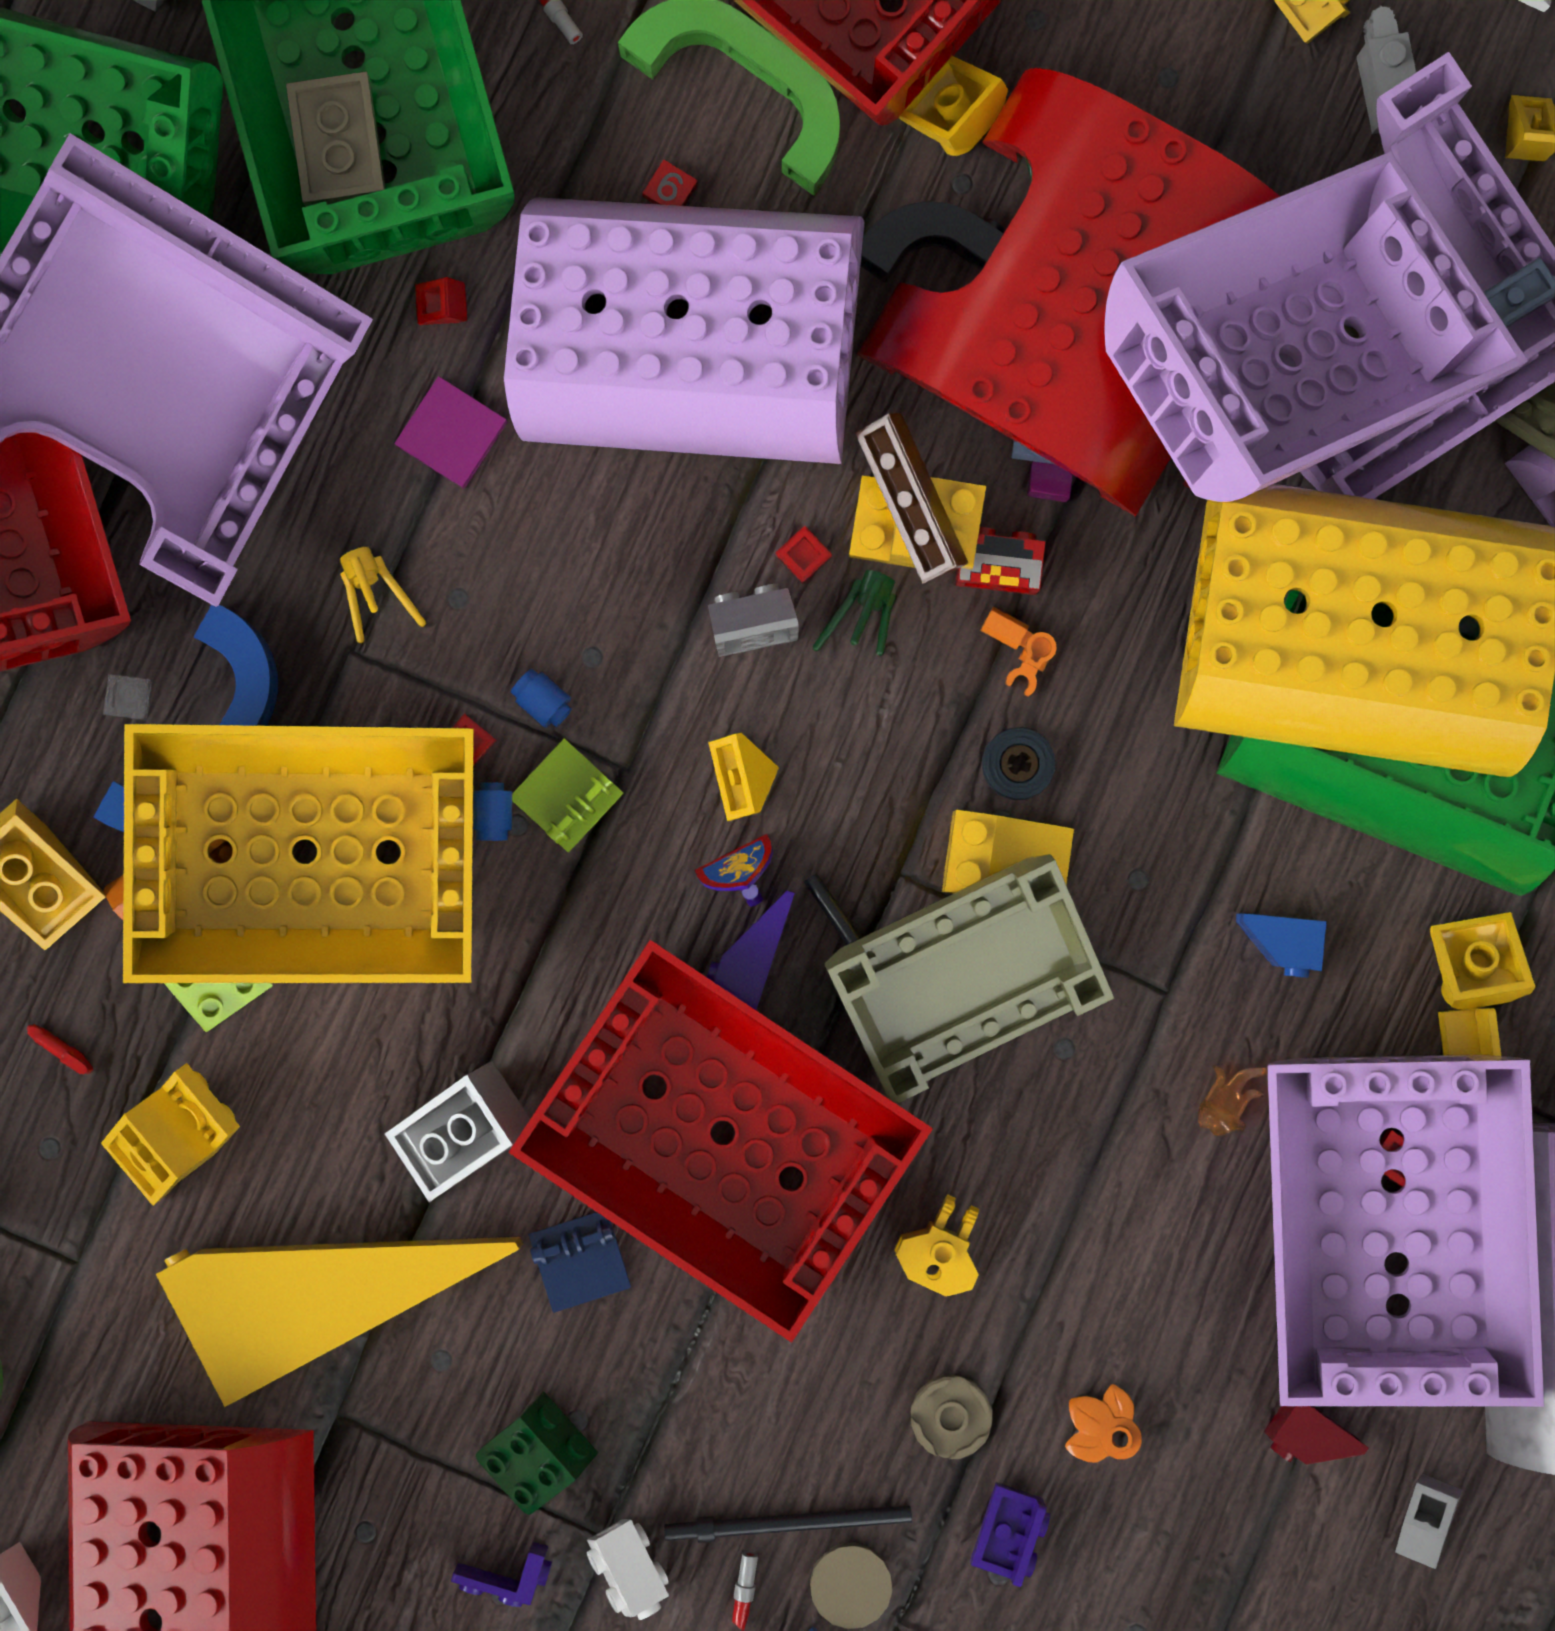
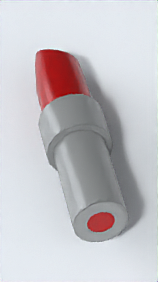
M539 0L544 7L543 10L551 22L558 26L570 44H575L581 40L583 34L569 16L568 10L561 0Z
M750 1551L742 1552L739 1577L735 1583L733 1596L735 1602L732 1622L742 1631L746 1627L756 1586L754 1580L758 1554Z

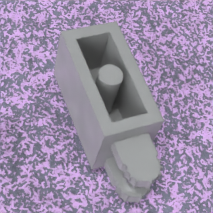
M1382 6L1373 10L1369 20H1366L1363 27L1365 45L1357 55L1372 134L1379 133L1377 120L1378 97L1416 73L1408 32L1399 34L1393 10L1390 7Z

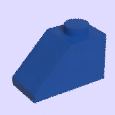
M1244 913L1236 914V923L1272 966L1285 967V976L1309 978L1310 970L1322 971L1326 921Z

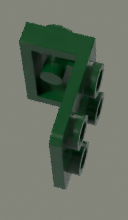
M543 1391L526 1407L515 1421L479 1449L476 1453V1459L525 1514L530 1515L573 1483L599 1452Z

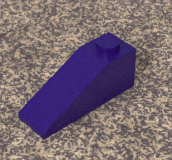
M786 891L722 955L720 963L712 961L707 974V978L755 1010H757L795 894L790 891Z

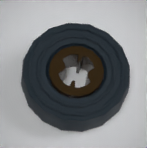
M1025 727L1009 728L998 733L986 746L982 757L983 775L988 785L998 795L1011 800H1027L1040 794L1051 783L1055 772V755L1049 742L1038 732ZM1022 753L1028 758L1025 764H1030L1029 770L1027 772L1021 770L1017 774H1013L1009 770L1012 767V764H1008L1009 756L1018 757Z

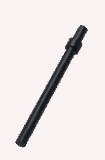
M911 1506L724 1520H714V1516L697 1517V1522L664 1524L665 1541L698 1539V1543L715 1542V1537L912 1523Z

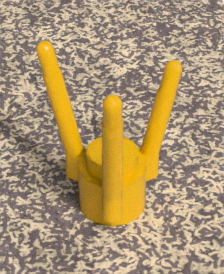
M361 547L347 552L340 558V563L344 570L340 575L346 587L353 627L358 643H363L365 638L355 587L362 589L370 611L376 613L378 607L370 585L378 581V573L420 627L426 625V621L418 612V609L387 570L381 556L373 557L369 547Z

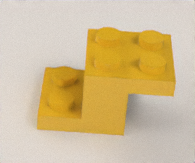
M862 475L849 557L915 568L875 477ZM930 477L968 560V564L961 568L972 570L986 486Z
M188 1063L177 1069L160 1089L125 1113L101 1144L154 1206L178 1182L213 1157L240 1126L235 1121L232 1110L227 1105L220 1103L209 1090L206 1079L200 1073L193 1071Z

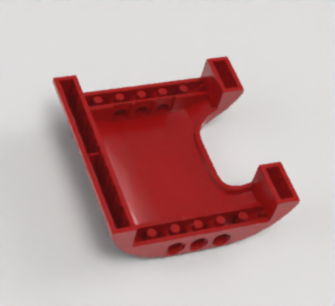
M1030 68L1022 74L983 140L985 146L1016 163H1019L1022 156L1025 157L1032 168V182L1027 196L983 270L966 286L956 291L944 293L927 291L910 284L898 283L857 355L891 375L896 371L1099 489L1102 498L1136 517L1171 460V456L1106 353L1105 312L1113 277L1121 262L1281 196L1247 170L1219 152L1122 98L1091 83L1061 72L1043 68Z

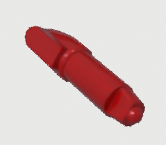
M36 1024L27 1026V1034L34 1042L59 1058L60 1062L79 1074H90L93 1071L89 1061L73 1046H69L47 1029Z

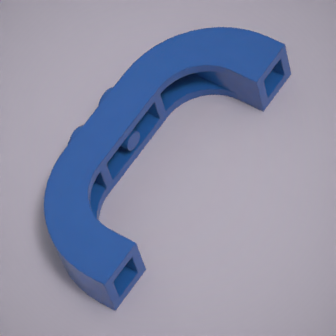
M211 605L194 638L223 654L231 664L235 674V695L220 725L267 726L273 714L278 695V673L272 652L262 635L248 621L221 605L217 607ZM113 781L93 817L123 832L124 783Z

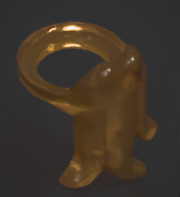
M1213 1065L1216 1080L1200 1104L1198 1112L1199 1126L1209 1128L1215 1136L1224 1135L1236 1129L1243 1132L1246 1124L1240 1120V1117L1248 1102L1256 1097H1264V1095L1255 1089L1247 1090L1242 1095L1241 1092L1248 1080L1268 1074V1067L1240 1070L1224 1085L1226 1078L1224 1070Z

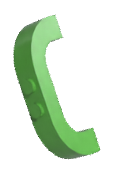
M668 0L650 8L630 25L618 41L620 57L652 80L670 56L678 50L691 45H708L725 53L790 100L801 115L803 128L796 142L782 159V173L815 196L833 168L839 145V109L833 90L825 78L771 34L755 18L752 17L750 19L741 11L722 1Z

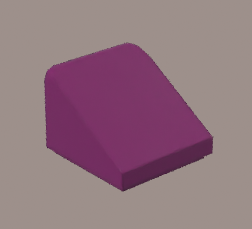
M1032 461L1027 496L1067 502L1070 498L1072 474L1055 464Z

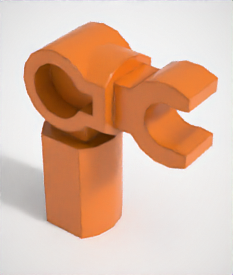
M993 606L980 631L1015 650L1018 646L1024 648L1018 658L1022 661L1020 667L1008 673L1005 685L1011 686L1014 679L1022 675L1028 680V686L1024 691V695L1029 697L1037 686L1035 676L1037 671L1043 672L1049 660L1055 655L1057 649L1056 642L1048 633L1038 632L1033 634L1027 631L1029 625Z

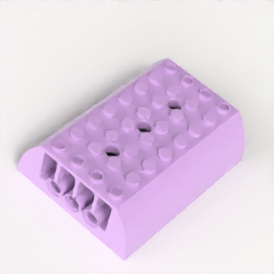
M1391 151L1121 262L1110 285L1106 303V353L1194 495L1218 502L1234 501L1251 495L1505 377L1528 362ZM1344 325L1355 328L1359 338L1349 336L1344 329ZM1279 353L1289 355L1294 360L1295 367L1285 365L1281 361Z
M533 198L527 203L520 215L504 372L508 408L518 436L522 441L841 464L865 224L861 216ZM593 294H602L606 297L605 308L597 314L586 312L585 303L587 299ZM676 299H683L689 303V310L681 319H671L667 316L668 305ZM759 304H765L772 308L770 320L762 325L754 324L749 319L751 310Z

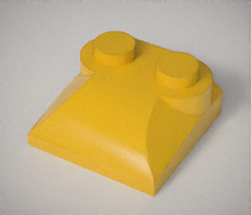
M952 56L904 110L899 119L939 142L947 154L952 156L962 155L972 150L992 127L1006 103L1008 88L1001 78Z
M1511 912L1430 927L1431 938L1443 979L1441 992L1443 998L1451 1007L1468 1010L1503 1004L1533 992L1535 984Z

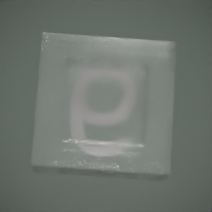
M109 674L103 715L147 721L152 680Z

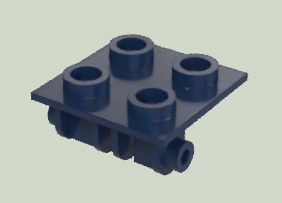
M595 1212L528 1234L533 1247L530 1248L534 1264H538L553 1313L631 1288L612 1223L599 1213Z

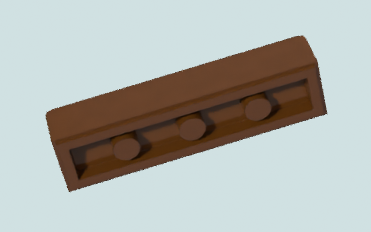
M887 414L855 432L922 584L967 565L968 560L902 414Z

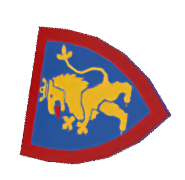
M765 834L694 871L704 887L717 891L740 890L748 906H756L763 901V897L755 882L771 862L773 855L772 843L768 835Z

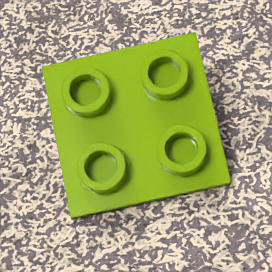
M564 738L512 794V801L536 822L551 839L569 853L624 793Z
M164 983L205 1032L214 1028L273 986L272 983Z

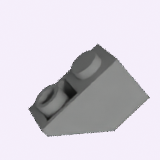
M1421 1474L1416 1483L1403 1522L1395 1553L1436 1569L1462 1489Z

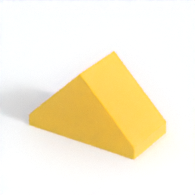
M1511 95L1505 158L1545 162L1555 152V106L1552 98Z

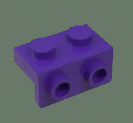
M996 1482L970 1559L971 1566L1010 1578L1013 1585L1021 1587L1024 1577L1030 1578L1034 1572L1037 1561V1553L1033 1552L1038 1536L1042 1538L1045 1536L1050 1521V1513L1046 1512L1047 1507L1043 1498Z

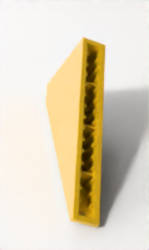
M520 1237L211 1248L201 1249L190 1255L186 1248L165 1259L164 1261L168 1268L160 1271L156 1276L224 1407L514 1253L522 1247L523 1242Z

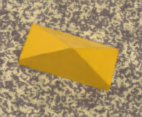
M736 733L708 742L727 821L761 812L779 767L742 733Z

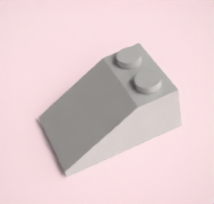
M769 584L755 588V595L739 598L738 592L716 596L715 603L709 604L708 609L719 657L797 641L799 624L788 588L779 589L778 584Z
M493 1061L460 1079L390 1129L385 1135L428 1202H430L510 1149L530 1118Z

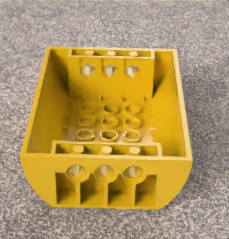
M1272 484L1234 501L1218 502L1207 500L1174 726L1502 777L1514 776L1523 769L1533 756L1547 729L1555 674L1554 526ZM1297 590L1305 596L1307 604L1303 613L1294 614L1287 610L1284 604V597L1288 591ZM1383 603L1391 608L1393 621L1388 627H1380L1372 620L1371 611L1375 604ZM1463 617L1474 618L1480 626L1479 636L1474 641L1463 638L1459 632V622Z
M125 724L123 983H471L473 729ZM216 839H224L232 846V857L225 863L215 862L210 857L209 847ZM303 839L312 841L317 848V856L314 861L306 864L297 861L293 855L294 845ZM392 840L399 845L401 855L395 863L385 864L378 859L376 849L382 841Z

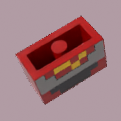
M980 527L972 570L965 568L957 569L956 586L1036 595L1041 585L1045 541L1036 540V534L1028 532H1012L1011 537L996 536V530Z

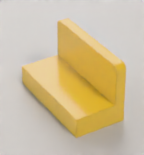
M1480 1007L1468 1010L1457 1009L1438 1012L1443 1055L1501 1056L1497 1016L1494 1008Z

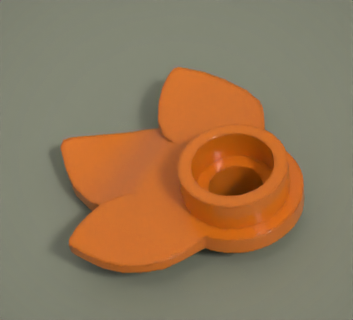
M1111 1384L1106 1390L1103 1400L1089 1396H1079L1069 1400L1070 1416L1075 1427L1079 1430L1065 1444L1066 1449L1073 1456L1086 1462L1096 1463L1108 1456L1119 1460L1129 1459L1139 1451L1142 1444V1433L1138 1425L1133 1421L1134 1403L1129 1394L1115 1384ZM1116 1431H1123L1127 1434L1128 1443L1126 1446L1115 1444L1113 1436Z

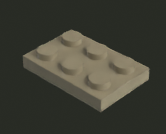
M367 71L287 83L302 201L305 207L325 201L327 204H333L386 189L371 83Z

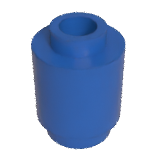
M532 668L517 681L510 692L517 698L515 703L544 728L548 727L551 723L558 727L572 711V708L568 706L571 697L543 672L538 674Z
M480 783V790L473 791V830H475V840L508 841V831L512 830V791H504V783Z

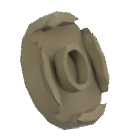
M941 1375L929 1380L917 1391L911 1405V1426L917 1441L929 1453L943 1458L961 1459L974 1454L986 1442L992 1426V1409L985 1392L974 1381L961 1375Z
M856 1542L837 1544L824 1553L814 1564L810 1578L812 1601L819 1614L832 1625L846 1629L863 1628L878 1620L887 1609L892 1595L890 1570L883 1558L870 1546Z

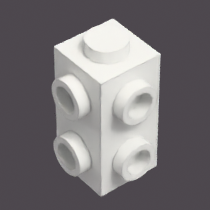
M622 1519L587 1539L591 1548L587 1552L588 1559L598 1575L604 1574L610 1586L606 1590V1595L616 1613L622 1611L623 1615L628 1617H635L637 1615L639 1620H642L661 1609L659 1602L669 1596L664 1587L668 1584V1578L658 1561L652 1562L646 1550L650 1543L639 1523L634 1525L632 1520Z

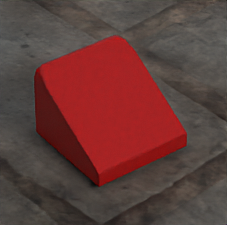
M444 277L415 284L418 325L449 324L467 321L466 289L462 281Z

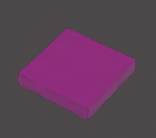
M438 376L394 444L462 489H465L508 422L496 412Z

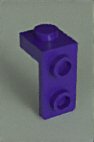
M536 1542L532 1543L520 1581L458 1563L453 1572L451 1582L459 1584V1589L469 1594L481 1595L483 1592L499 1596V1601L509 1606L521 1607L522 1604L531 1605L537 1584L545 1586L549 1576L552 1561L545 1559L549 1546Z

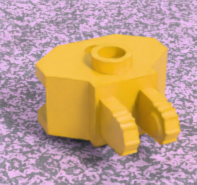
M948 1194L943 1200L934 1222L929 1221L927 1228L901 1234L894 1249L909 1280L946 1297L972 1290L979 1276L967 1252L970 1245L968 1237L976 1222L979 1209L971 1205L965 1211L957 1233L945 1228L949 1216L953 1213L956 1198ZM931 1265L939 1266L935 1274H928L926 1272L927 1268Z

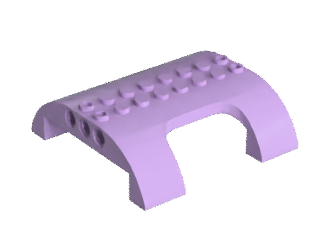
M1447 52L1379 96L1377 99V120L1385 154L1390 151L1392 152L1483 292L1539 257H1541L1555 278V247L1458 104L1472 85L1451 54ZM1555 298L1507 328L1528 360L1521 368L1300 471L1301 474L1318 491L1375 499L1554 383ZM1279 353V357L1285 365L1295 367L1294 360L1289 355Z
M70 133L49 168L43 184L0 256V443L5 438L20 432H36L57 440L133 484L143 493L148 501L153 518L151 534L139 565L217 607L238 570L233 565L342 364L355 354L373 319Z

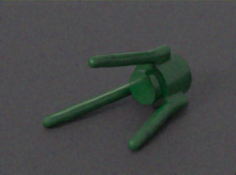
M866 570L862 580L855 579L849 594L814 643L813 650H820L859 596L857 602L863 606L850 643L854 646L858 644L871 611H880L881 606H883L876 654L882 656L887 640L891 609L897 597L891 593L895 580L874 570Z

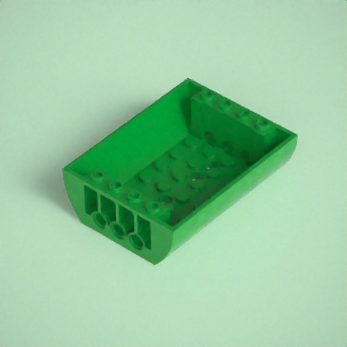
M202 0L269 249L274 259L294 271L313 274H334L486 232L510 211L515 199L514 190L461 0ZM342 13H349L355 19L352 27L343 31L334 27L336 17ZM352 51H360L365 54L364 63L356 69H351L344 65L345 57ZM367 71L370 77L376 125L386 130L385 140L379 144L382 166H394L397 169L396 177L392 182L385 183L386 189L333 204H327L325 201L305 207L302 201L286 84Z
M0 7V256L43 184L49 168L70 133L213 221L224 81L219 70L214 65L204 61ZM10 99H15L24 106L26 110L25 118H20L12 112L9 105ZM89 120H94L103 127L105 132L104 139H98L90 133L88 129ZM128 131H134L142 137L144 141L143 150L136 149L129 143L127 138Z
M1290 590L1284 604L1291 613L1300 614L1304 612L1307 602L1301 592ZM1383 603L1374 605L1371 611L1372 620L1380 627H1388L1393 621L1391 608ZM1466 616L1459 622V632L1463 638L1474 641L1479 636L1480 626L1474 618ZM1555 674L1547 729L1528 763L1521 771L1511 777L1235 735L1230 737L1216 774L1517 896H1522L1537 888L1555 870Z

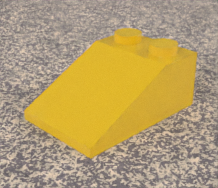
M15 799L0 813V911L41 948L46 950L106 896L52 831L24 804Z
M955 810L952 813L942 892L954 894L1026 858L1049 854L1056 860L1064 882L1067 884L1074 829L998 815Z

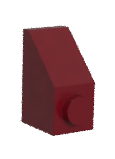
M1281 1406L1264 1431L1274 1441L1270 1448L1290 1463L1294 1457L1306 1465L1365 1455L1369 1449L1360 1439L1313 1406Z

